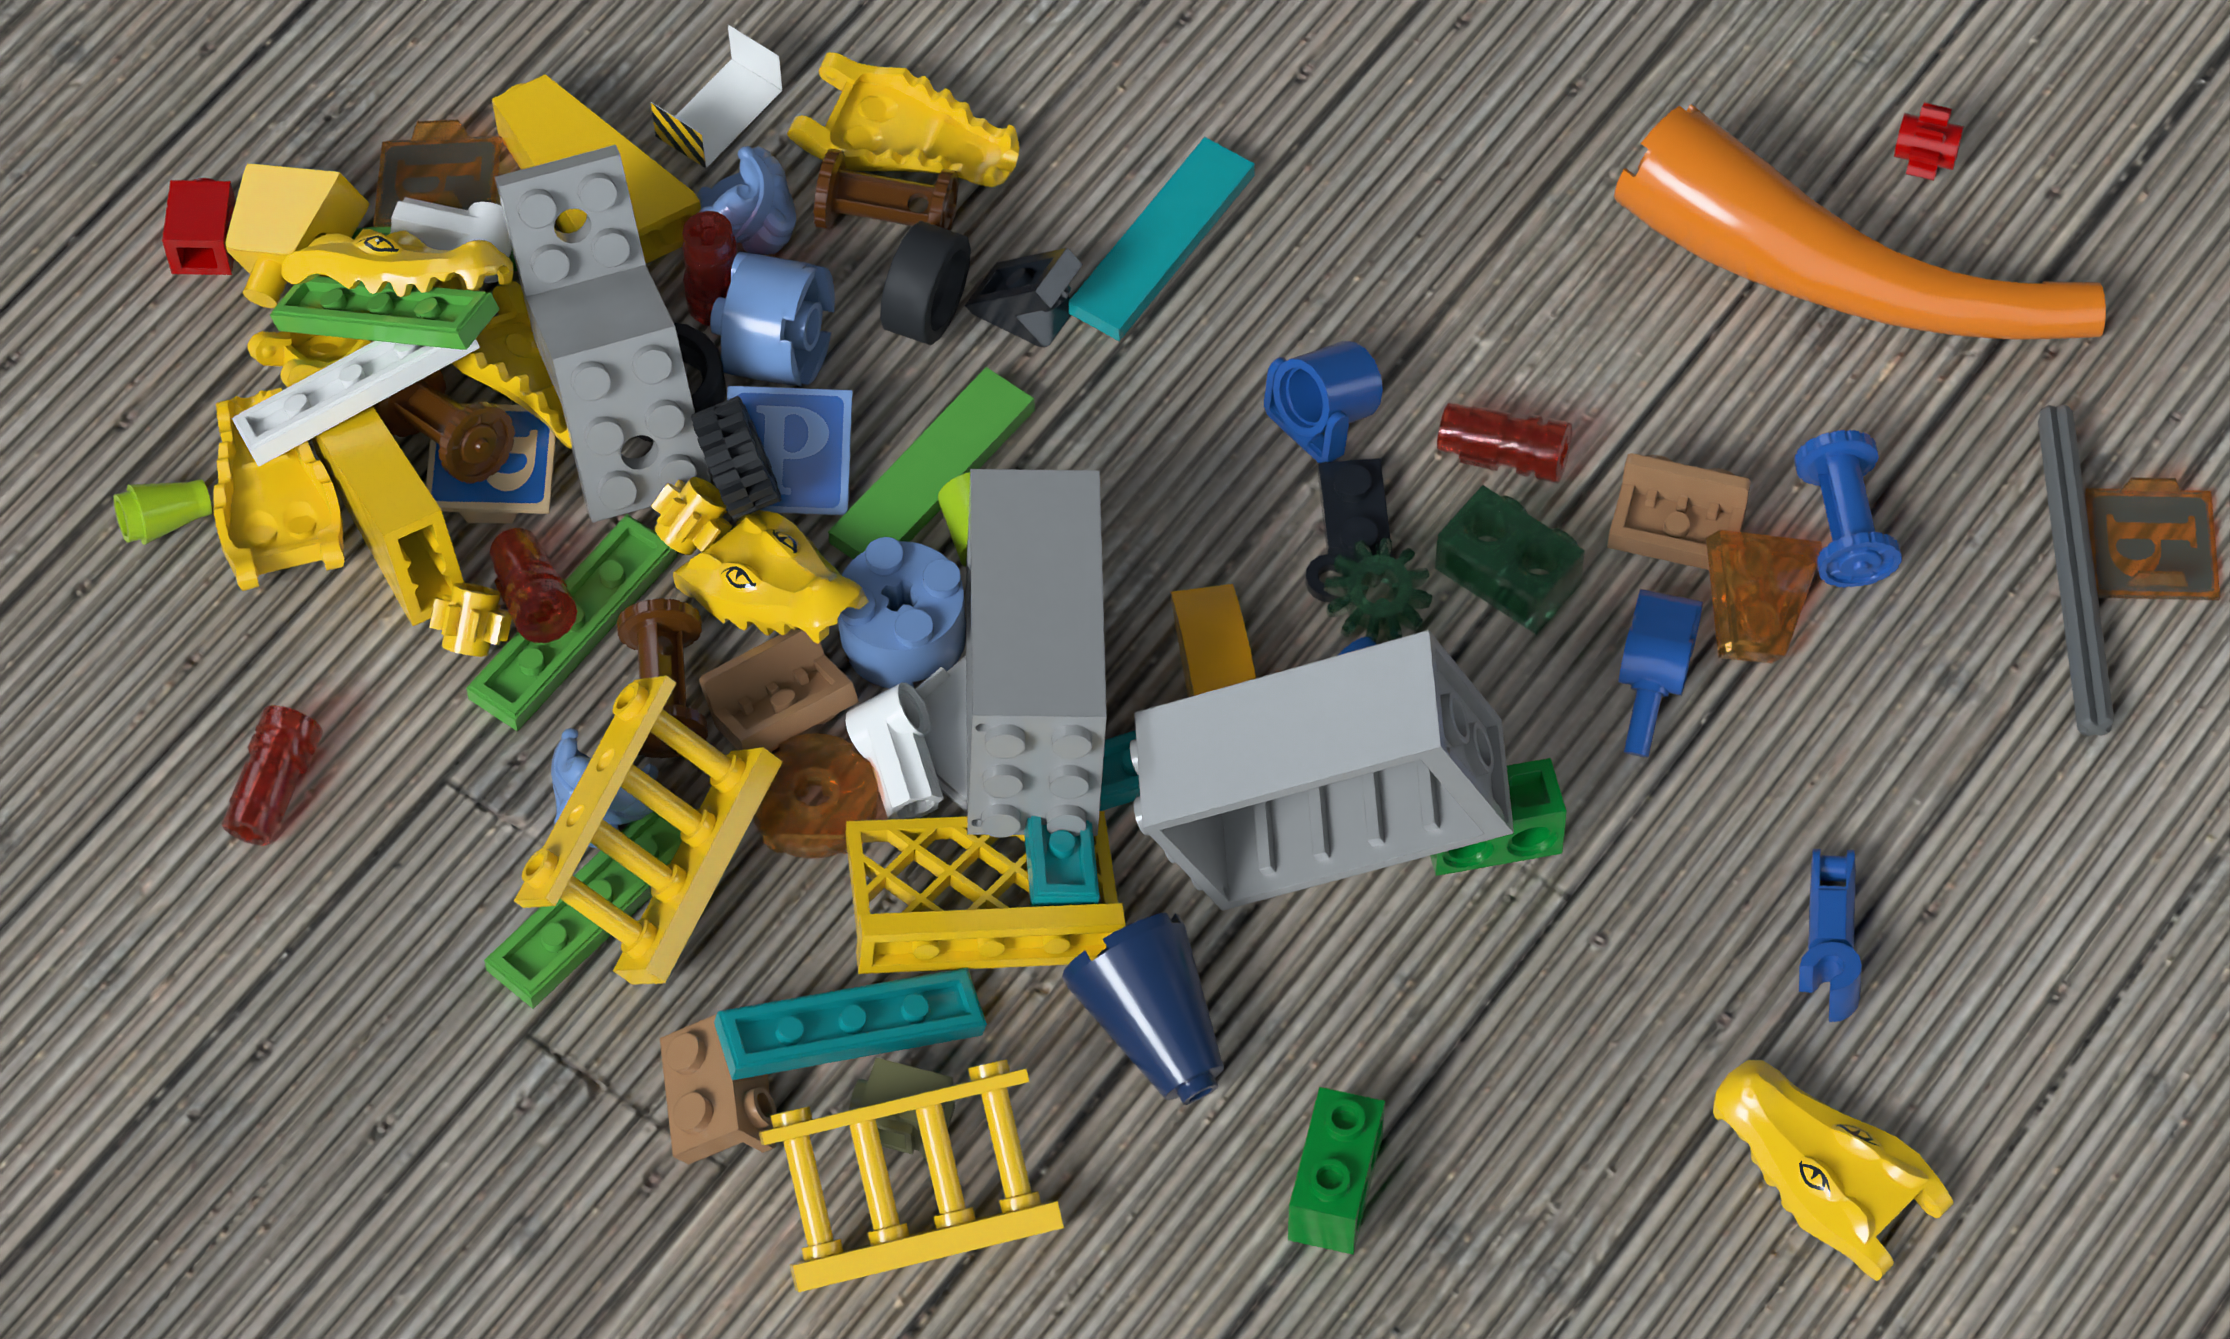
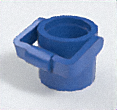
M1341 341L1289 360L1279 357L1268 368L1264 408L1267 415L1318 463L1332 462L1345 453L1349 424L1374 414L1381 404L1383 392L1381 374L1374 358L1366 348L1352 341Z

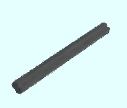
M2048 405L2040 411L2038 428L2077 729L2084 736H2103L2111 731L2114 714L2074 414L2067 405L2056 407Z

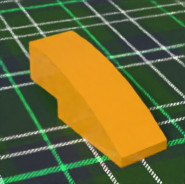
M1227 584L1172 591L1171 603L1188 697L1256 679L1246 628L1234 585Z

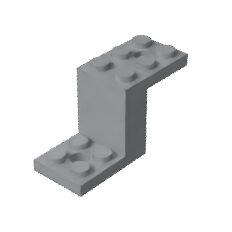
M616 145L496 176L495 181L534 340L562 405L587 512L592 523L651 507L666 484L675 485L678 479L686 484L691 477H698L711 483L704 459L705 456L699 446L698 437L693 428L691 416L695 411L676 328L645 264L623 164ZM579 209L587 214L584 225L573 233H561L554 228L557 217L566 210ZM644 435L653 439L650 451L640 458H627L621 454L623 445L632 437Z

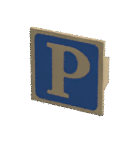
M459 403V404L462 405L463 407H466V406L470 405V404ZM494 404L510 416L515 430L514 444L507 461L501 466L500 470L482 482L465 483L458 481L448 474L442 467V461L439 459L440 445L430 439L426 487L442 511L459 512L468 523H513L518 513L550 514L556 436L545 423L522 406Z

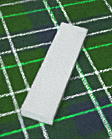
M476 339L467 350L374 341L234 416L232 420L259 467L479 349L480 346Z

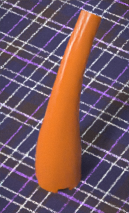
M1690 104L1687 111L1678 106L1649 132L1641 142L1648 150L1640 161L1636 176L1628 169H1623L1615 188L1614 198L1619 204L1654 231L1699 258L1749 281L1849 315L1920 331L1992 339L2101 337L2104 331L2106 304L2104 290L2100 282L2043 281L2040 284L1991 280L1952 272L1893 251L1862 234L1812 200L1772 165L1692 104Z

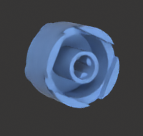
M745 252L737 253L732 264L731 283L727 297L716 299L710 318L711 332L721 335L720 357L724 373L789 386H802L801 384L809 385L812 383L823 365L831 337V332L820 330L823 311L834 312L835 291L829 269L794 260Z
M890 537L877 538L870 542L866 551L852 560L842 573V576L855 581L862 587L869 602L860 610L849 607L840 613L838 624L841 644L850 665L865 680L889 689L900 683H908L914 688L913 682L929 678L940 667L948 671L958 662L966 644V618L960 569L943 554L923 544L905 541L898 542Z

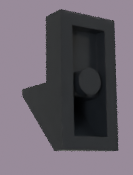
M1068 248L997 262L965 304V307L971 314L1038 347L1045 348L1051 344L1071 316L1069 314L1068 302L1071 299L1068 296L1071 291L1069 283L1083 264Z

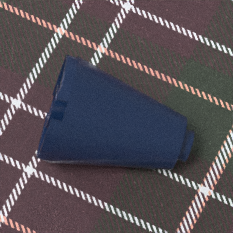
M1167 912L1158 913L1138 920L1103 938L1107 947L1093 961L1090 960L1085 950L1067 965L1063 971L1062 978L1068 989L1165 1100L1180 1098L1183 1105H1188L1206 1097L1218 1088L1215 1078L1224 1070L1186 927L1179 914L1175 913L1170 919Z

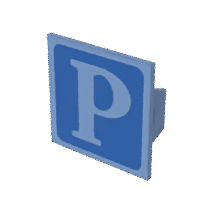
M728 386L727 400L739 396L742 399L743 405L748 410L750 419H752L756 427L758 437L762 441L763 449L772 466L771 470L776 477L777 486L781 493L782 500L760 510L775 513L844 515L848 511L853 390Z

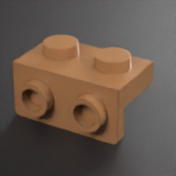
M1630 453L1627 455L1624 466L1623 482L1609 532L1607 548L1731 575L1746 515L1751 481L1748 478L1735 476L1730 471L1720 468L1703 469L1675 463L1660 455L1643 456Z
M800 628L796 630L791 629L786 635L780 634L703 674L699 679L715 727L737 750L764 747L769 752H772L786 740L815 725L832 720L839 712L859 702L852 681L825 656L821 643H814Z
M717 1014L660 1038L673 1157L688 1165L742 1142L762 1153L776 1148V1143L761 1145L759 1136L760 1131L773 1129L770 1115L777 1114L769 1091L768 1075L737 1080L731 1079L714 1025Z

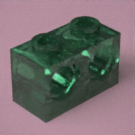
M1482 485L1437 535L1435 569L1537 635L1581 585L1585 550L1580 548L1574 538L1565 531L1558 528L1551 529L1529 515L1526 509L1514 498L1506 495L1500 496ZM1489 536L1498 540L1483 541L1479 537ZM1541 569L1549 573L1538 575L1529 572V570Z

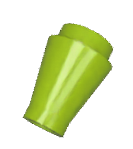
M202 479L190 482L128 484L126 492L114 495L117 521L127 543L140 540L143 545H146L198 518L212 514L210 496Z

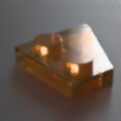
M1718 530L1706 537L1718 658L1772 664L1785 657L1817 567V556L1820 555L1819 553L1822 550L1821 541Z

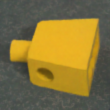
M247 163L225 242L227 252L250 274L243 290V295L249 301L259 306L275 308L288 282L283 278L281 271L282 263L286 256L308 247L314 239L326 234L339 233L352 238L370 203L340 172ZM320 274V275H319V276H323V277H329V276L323 275V274Z

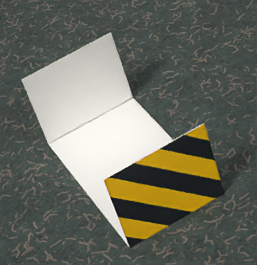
M728 25L732 59L675 117L651 102L655 137L704 168H707L783 91L779 56Z

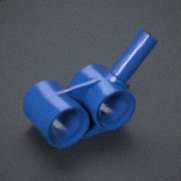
M1640 589L1632 626L1629 628L1619 674V683L1631 685V689L1636 691L1624 753L1648 758L1661 697H1667L1669 693L1682 696L1690 658L1694 651L1703 601Z

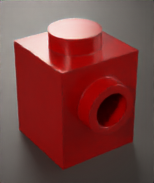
M210 178L170 180L162 242L171 274L232 275L234 258L227 252L225 244L236 203L231 181H216Z

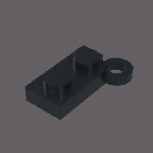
M1380 458L1318 463V482L1327 554L1318 556L1310 562L1306 569L1305 584L1308 592L1322 602L1335 603L1344 600L1354 590L1355 580L1393 577L1394 561ZM1334 571L1339 573L1342 580L1338 584L1331 586L1322 583L1319 577L1324 572Z

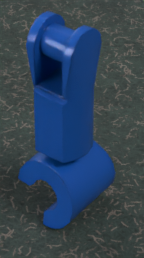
M1813 849L1809 950L1803 955L1799 966V992L1813 993L1820 984L1830 982L1829 1022H1838L1850 1017L1858 1008L1860 1000L1862 964L1860 956L1854 950L1855 850H1847V856L1821 855V849ZM1820 881L1846 882V887L1820 886Z

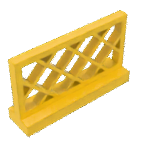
M1099 811L1098 836H1093L1099 895L1101 896L1102 904L1009 908L1000 902L998 898L1013 883L1030 894L1028 872H1026V853L1014 863L991 847L998 837L967 835V816L846 821L845 834L857 932L856 957L858 974L1068 965L1085 950L1090 960L1093 961L1107 947L1103 938L1126 925L1123 904L1118 903L1105 811ZM1012 835V836H1009V837L1016 836V837H1018L1020 840H1022L1023 842H1025V836H1024V835ZM952 839L967 850L949 866L926 850V848L935 840ZM888 842L902 853L884 869L863 854L862 843ZM978 858L1002 874L986 891L962 875ZM913 861L938 877L921 894L897 878ZM866 876L872 879V881L868 885L866 882ZM948 886H951L974 903L967 910L944 911L935 905L933 901ZM885 888L908 906L901 913L870 914L869 902Z

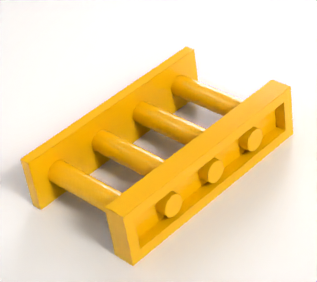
M668 676L637 679L620 692L612 709L615 714L543 848L536 851L526 863L522 872L524 883L514 899V902L523 908L556 906L559 899H561L622 942L621 950L623 952L613 971L632 985L666 983L783 762L764 747L730 751L729 754L725 755L663 709L676 685V682ZM650 732L710 776V784L712 786L699 809L696 810L633 764ZM620 787L681 831L680 838L682 842L670 864H664L603 820ZM590 843L651 886L652 898L641 919L638 921L573 876Z
M1004 1059L968 1068L971 1081L815 1119L812 1118L810 1106L770 1115L773 1129L759 1132L761 1145L781 1141L784 1143L807 1246L801 1248L804 1260L789 1264L795 1290L803 1292L1064 1228L1058 1201L1051 1200L1041 1203L1039 1191H1031L1007 1087L1029 1082L1027 1069L1010 1072L1008 1060ZM981 1094L1005 1199L999 1200L1002 1213L975 1219L973 1207L966 1208L941 1103ZM915 1109L939 1215L933 1216L936 1229L910 1235L907 1223L900 1224L876 1119ZM849 1125L874 1230L867 1232L870 1245L844 1251L841 1239L834 1240L810 1134Z

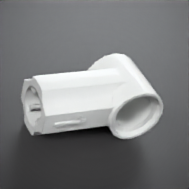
M405 197L402 202L398 201L391 218L390 233L405 230L433 249L453 250L472 240H485L491 242L508 257L512 251L502 206L492 202L481 201L473 203L468 210ZM497 273L496 275L486 276L484 283L497 282Z
M900 683L850 709L846 713L845 719L847 731L856 749L871 763L887 818H921L937 810L939 802L944 798L924 738L931 731V719L920 694L908 683Z

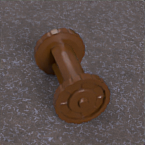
M828 149L824 156L816 185L814 199L815 227L830 230L835 223L838 213L907 226H913L919 221H924L951 231L958 199L959 179L957 171L942 169L935 185L846 170L844 151ZM915 198H924L929 204L925 211L917 213L909 209L910 202Z
M440 370L373 405L391 435L407 437L408 435L413 436L421 432L440 445L439 459L442 461V467L448 474L461 482L472 484L488 479L489 476L497 473L501 466L505 464L513 448L515 430L510 416L496 405L489 404L488 402H478L477 404L473 403L463 407L445 395L446 383Z
M664 598L644 600L630 605L618 616L617 633L619 640L623 644H626L627 647L633 650H638L639 679L668 676L675 681L676 685L663 709L706 740L708 738L706 718L703 714L698 713L697 710L687 708L684 648L692 645L701 636L702 620L699 611L686 602ZM651 732L638 755L648 758L660 759L682 756Z

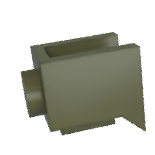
M876 1058L869 1079H858L852 1093L849 1110L953 1086V1077ZM955 1101L941 1103L947 1129L955 1110ZM915 1109L876 1119L882 1147L912 1155L914 1150L920 1151L927 1162Z

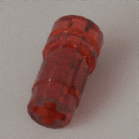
M703 211L691 216L684 224L682 248L686 270L683 283L688 312L696 321L710 326L711 312L716 299L727 297L731 283L732 264L737 255V245L731 222L726 216L715 211Z
M1449 402L1441 418L1437 437L1438 451L1459 455L1460 463L1498 471V468L1504 465L1516 468L1517 475L1529 477L1531 472H1535L1536 479L1558 484L1564 473L1570 451L1572 424L1552 418L1545 424L1543 423L1542 416L1530 414L1527 419L1514 417L1511 413L1475 405L1469 407Z
M511 528L503 531L492 542L490 556L497 576L494 582L501 593L503 602L506 603L517 631L524 639L534 643H549L560 639L570 631L577 616L575 601L564 579L555 571L545 549L539 544L537 537L531 531L524 528Z
M276 705L267 706L262 711L255 728L256 733L251 737L247 747L251 756L249 761L243 766L229 799V808L222 822L223 829L233 837L246 843L260 846L270 843L275 829L282 821L295 791L297 777L308 770L312 761L311 755L315 753L323 734L322 727L306 714L288 707Z

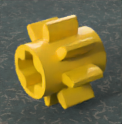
M691 477L686 484L678 479L675 485L667 483L651 505L655 511L661 514L656 520L657 524L655 525V532L659 538L675 551L685 555H692L697 548L702 553L705 552L732 528V525L722 518L727 512V506L721 498L719 489L698 477Z
M455 583L452 596L443 595V598H435L429 628L442 630L443 640L441 646L444 649L469 656L485 657L489 655L491 644L499 645L500 641L508 640L513 612L500 609L501 593L499 591L476 584Z

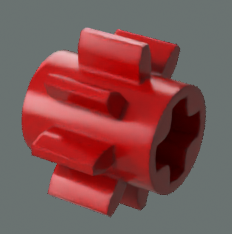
M1924 102L1921 107L1920 116L1904 113L1894 157L1909 160L1906 175L1934 181L1938 167L1954 170L1964 126L1949 123L1952 112L1951 108Z

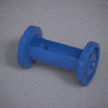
M1838 430L1821 434L1801 446L1794 457L1798 477L1808 484L1821 487L1833 542L1820 551V555L1817 556L1819 576L1822 580H1825V583L1843 588L1870 585L1883 580L1895 572L1902 562L1898 541L1888 534L1875 532L1863 476L1876 466L1875 463L1878 462L1879 455L1875 440L1870 435L1856 430Z

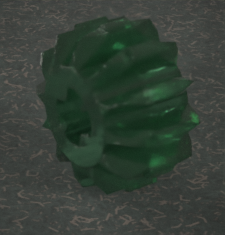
M1388 538L1381 539L1377 555L1373 556L1368 544L1361 540L1356 542L1354 546V556L1357 562L1342 554L1335 558L1333 566L1341 576L1327 577L1324 583V590L1331 595L1339 596V598L1334 599L1327 605L1326 612L1329 617L1349 614V617L1342 626V635L1350 637L1360 625L1367 628L1364 637H1370L1376 643L1379 630L1381 629L1384 630L1387 640L1392 641L1402 638L1400 624L1414 631L1421 627L1423 619L1415 609L1429 608L1432 602V595L1424 590L1417 589V587L1422 586L1429 580L1430 573L1427 568L1407 570L1415 556V552L1411 548L1403 550L1398 559L1389 556L1392 549V541ZM1383 582L1390 587L1387 599L1381 597L1375 603L1366 599L1369 586L1375 588Z

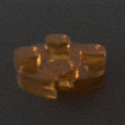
M819 733L791 737L780 743V751L773 754L783 762L753 817L754 824L763 835V841L766 846L777 853H787L795 857L811 859L830 857L839 853L847 854L846 821L875 820L877 817L879 790L876 772L867 758L865 762L862 756L853 752L852 744L840 737ZM814 785L821 786L823 795L830 797L826 802L818 806H807L805 802L797 800V796L807 795L809 786Z

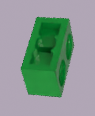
M1551 758L1507 765L1514 833L1430 855L1435 876L1562 854L1567 810Z
M1319 1087L1289 1203L1288 1241L1354 1255L1383 1138L1384 1100Z

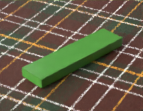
M317 276L310 282L294 284L272 310L270 316L278 331L467 350L499 311V307L491 292L433 287L430 292L421 293L413 285L409 296L399 297L396 295L391 283H387L382 292L372 294L368 292L362 281L355 289H348L330 277Z
M985 367L828 531L829 543L854 560L858 555L866 551L870 542L877 538L890 537L898 542H910L941 510L938 501V494L941 488L953 478L969 473L970 469H980L1035 411L1034 398Z
M626 514L467 686L468 699L518 732L615 626L620 613L625 611V608L635 604L677 558V551L665 544L656 532Z
M654 811L640 820L630 822L621 831V833L666 865L671 863L682 842L680 838L681 831ZM602 851L597 853L574 875L629 916H632L652 897L650 885ZM559 899L556 906L540 907L484 960L486 971L534 1009L611 935Z

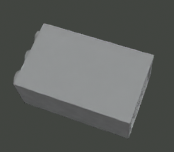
M970 469L965 588L967 835H990L998 838L1024 835L1027 818L1039 816L1041 817V824L1047 825V830L1051 834L1058 830H1065L1074 837L1079 836L1080 831H1085L1086 820H1089L1092 823L1093 836H1098L1106 730L1100 471Z
M1430 630L1135 712L1136 739L1130 742V755L1135 771L1139 775L1140 796L1134 800V813L1137 824L1144 835H1150L1158 843L1171 863H1177L1191 878L1195 888L1199 891L1203 890L1222 911L1514 833L1502 719Z

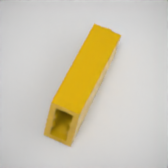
M546 74L527 83L516 84L505 93L492 98L498 135L521 170L616 145L623 164L645 264L694 241L692 231L701 210L700 200L696 194ZM569 209L562 212L557 217L555 223L562 233H573L584 225L587 214L579 209Z
M371 406L311 439L316 454L323 463L336 491L412 626L431 619L435 598H443V595L452 596L454 584L464 583L441 508L374 407Z

